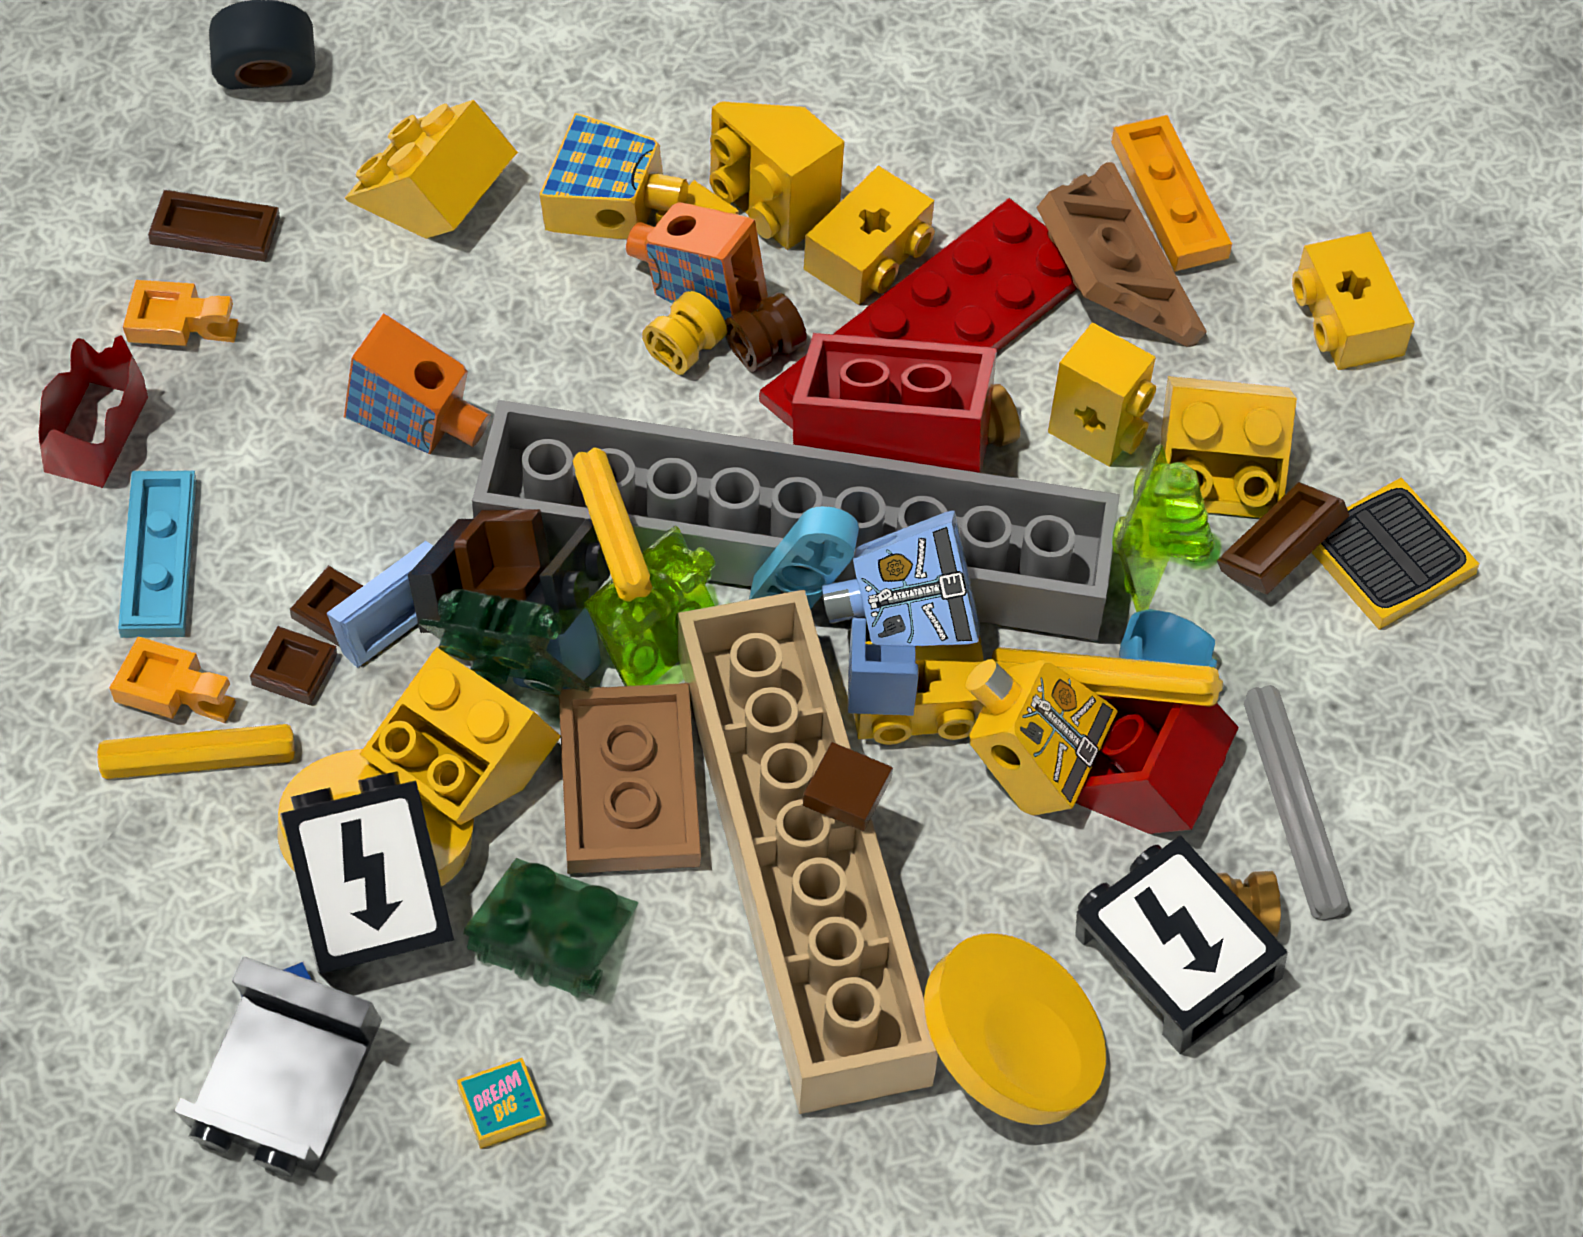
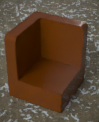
M540 509L481 510L454 543L465 601H523L529 597L541 581L540 574L550 564Z

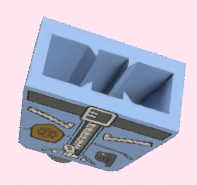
M955 510L944 512L859 546L853 557L857 579L827 584L822 587L829 622L835 623L866 616L872 645H963L978 643L981 627Z

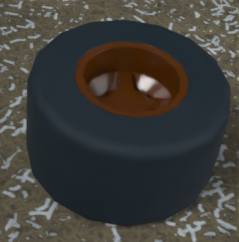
M248 0L222 8L212 17L209 27L211 73L219 85L229 90L299 86L306 84L312 79L316 66L313 23L308 14L293 4L278 0Z

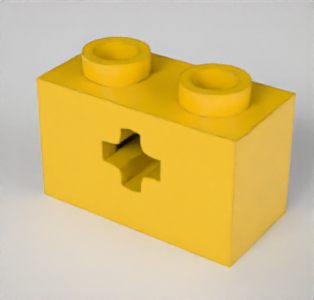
M878 165L806 235L804 270L860 306L874 291L882 294L892 285L898 274L899 266L910 255L918 258L928 249L935 234V229L932 227L935 200Z
M1371 231L1304 245L1298 271H1295L1292 276V288L1297 303L1300 306L1308 305L1314 318V337L1320 351L1330 352L1338 370L1405 356L1415 322Z
M1092 322L1059 362L1048 433L1109 467L1122 451L1132 454L1142 442L1149 423L1143 419V416L1157 388L1155 384L1151 383L1156 357Z
M980 635L978 643L915 646V663L918 664L917 691L922 693L916 692L914 715L854 714L857 739L874 738L880 744L892 745L906 741L911 735L938 733L942 738L950 740L968 737L983 707V704L965 686L972 670L984 661Z

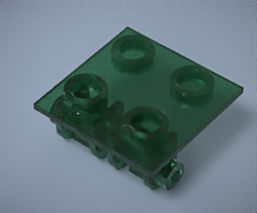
M458 588L451 593L443 594L438 603L440 621L420 619L419 625L441 640L438 646L439 649L456 658L467 660L472 664L470 669L487 681L506 684L510 676L524 679V683L531 688L552 695H560L563 687L589 692L590 685L546 651L550 639H556L562 629L561 616L554 613L549 605L518 601L513 598L502 599L497 595H487Z
M515 858L464 928L463 934L470 936L467 949L477 953L478 961L488 962L510 971L515 964L514 973L523 977L532 959L536 961L533 974L534 982L541 984L551 966L548 985L569 992L577 998L580 997L582 992L594 996L603 976V970L598 969V967L632 917L639 902L617 895L606 887L590 885L554 872L543 864L530 863Z

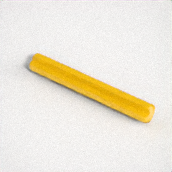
M1005 647L993 650L991 658L1003 669L1038 660L1049 661L1095 694L1102 696L1212 706L1217 703L1219 693L1223 691V680L1219 678L1218 670L1209 666Z

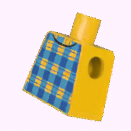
M574 113L539 194L545 230L601 238L627 239L635 224L638 222L646 224L652 209L668 211L674 204L686 203L688 181L684 178L663 175L660 144L654 138Z

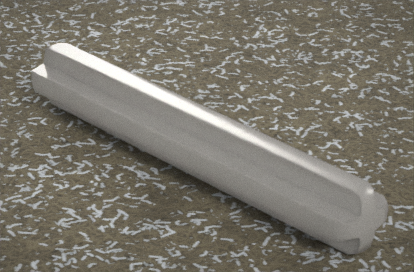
M1272 685L1262 688L1255 687L1247 692L1244 707L1311 915L1316 919L1341 916L1345 913V908L1348 906V898L1280 692Z

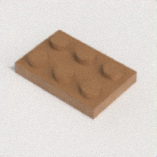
M689 683L559 689L567 874L700 867L701 850Z

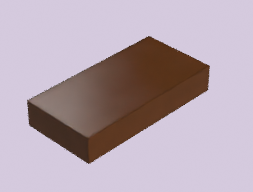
M163 190L148 233L149 242L151 245L266 262L280 219L279 207Z
M1298 482L1217 559L1220 570L1230 579L1268 595L1350 516L1346 504L1341 498Z

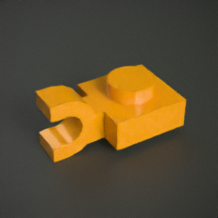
M136 280L124 320L123 330L127 342L187 346L190 332H198L206 340L234 343L239 322L238 319L230 318L233 307L231 296H210L204 299L199 298L195 283Z
M139 636L109 687L114 702L171 719L175 717L180 705L185 704L196 714L226 723L236 704L235 698L225 695L230 686L228 677L210 672H199L201 666L196 653Z

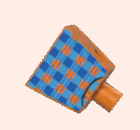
M680 202L672 205L655 227L638 222L633 226L626 242L627 254L648 262L655 295L671 303H674L686 291H695L709 299L718 308L724 320L742 310L750 313L757 311L759 303L768 297L754 219Z
M382 314L351 358L344 418L425 453H432L445 432L474 447L484 434L491 415L463 400L468 374L463 364L385 314Z

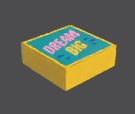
M523 1057L457 1080V1088L480 1149L546 1126V1117Z

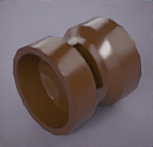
M778 292L762 300L759 303L758 311L750 313L742 310L725 320L727 326L725 337L730 349L746 369L752 373L770 364L772 356L776 353L781 352L788 355L805 346L807 342L806 328L802 317L792 301L783 293Z

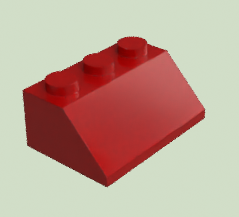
M813 333L792 401L793 445L981 473L988 442L997 348Z

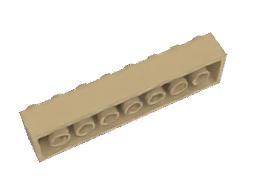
M805 590L678 613L677 655L684 681L689 683L691 708L799 1114L933 1086L938 1053L927 1027L924 997L872 819H870L863 832L803 806V794L830 743L834 742L851 749Z

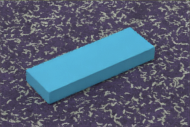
M132 471L118 626L120 638H137L138 636L185 637L196 494L195 471Z

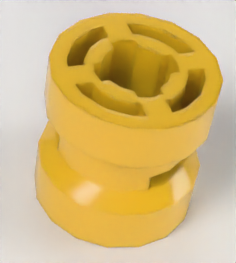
M686 291L670 306V314L668 316H658L642 331V339L646 349L653 358L677 375H682L699 360V352L702 349H712L726 336L727 326L718 308L709 299L695 291Z

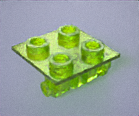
M1156 445L1147 468L1139 470L1134 483L1132 503L1126 516L1118 518L1113 531V550L1120 556L1125 573V590L1128 594H1131L1136 612L1149 609L1170 557L1183 558L1193 563H1200L1209 558L1215 546L1196 472L1184 463L1168 464L1163 445Z
M675 525L642 553L652 584V590L648 596L636 597L631 602L624 601L618 596L613 579H611L584 603L624 686L653 685L679 662L677 655L678 613L715 606L705 585L712 577L711 570L716 566L715 560L702 547H698L694 551L689 550L679 527Z

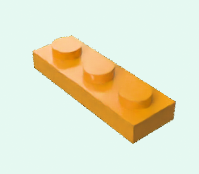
M1168 115L1114 127L1111 143L1174 271L1229 259L1232 242Z

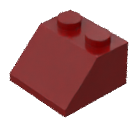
M1098 695L1110 703L1117 710V714L1075 803L1148 834L1192 830L1196 820L1202 813L1205 800L1220 768L1226 760V755L1239 727L1218 703L1212 706Z

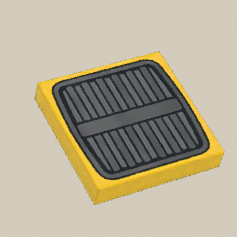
M1402 477L1348 506L1347 510L1350 516L1311 552L1379 630L1476 575L1480 565Z

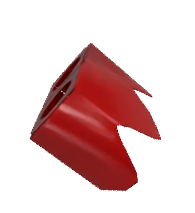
M122 335L115 337L113 346L105 348L102 352H97L84 339L77 338L70 352V371L58 373L42 391L38 434L45 473L101 488L104 487L148 399L144 376ZM90 383L124 391L120 405L109 408L106 412L105 438L99 444L89 443L65 434Z

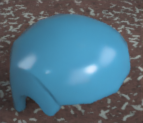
M1153 609L1135 612L1131 616L1120 645V658L1214 668L1217 666V660L1212 658L1215 639L1194 622L1171 612Z

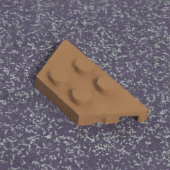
M1106 162L1100 166L1094 175L1089 177L1084 173L1073 179L1069 186L1061 185L1048 192L1036 208L1049 231L1051 241L1060 251L1072 274L1073 282L1082 295L1186 347L1196 345L1207 331L1113 162Z

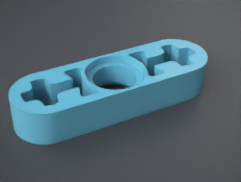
M821 506L805 511L754 575L749 600L805 590L811 609L823 595V585L832 584L853 559L859 531L857 520L846 511L834 507Z

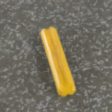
M595 447L589 452H578L573 459L575 474L617 594L621 599L631 602L636 597H646L652 590L650 574L607 455L604 451Z
M288 724L103 740L98 745L97 759L101 776L106 779L287 763L294 760L295 742L291 726Z

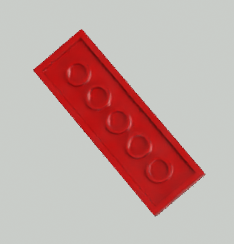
M1008 198L833 334L997 348L998 352L1075 291L1077 287L1060 251L1051 241L1047 227L1011 198ZM806 355L759 391V402L792 430V401Z

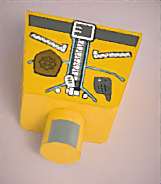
M993 659L983 661L972 670L965 684L966 689L983 704L980 714L969 734L971 747L1021 811L1034 816L1073 809L1117 714V710L1110 703L1049 661L1038 660L1005 669Z

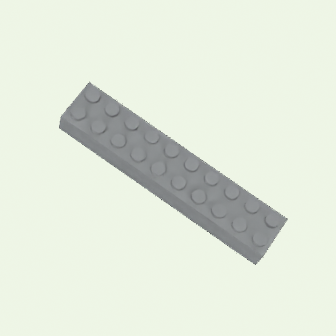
M498 400L472 498L473 519L481 510L540 509L550 556H556L586 519H591L575 474L573 459L578 452H589L595 447L601 449L607 455L648 571L752 586L753 577L803 513L811 508L821 506L834 507L851 514L859 524L855 552L859 546L944 512L955 510L979 622L1098 640L1107 596L1120 494ZM853 559L833 583L857 579Z

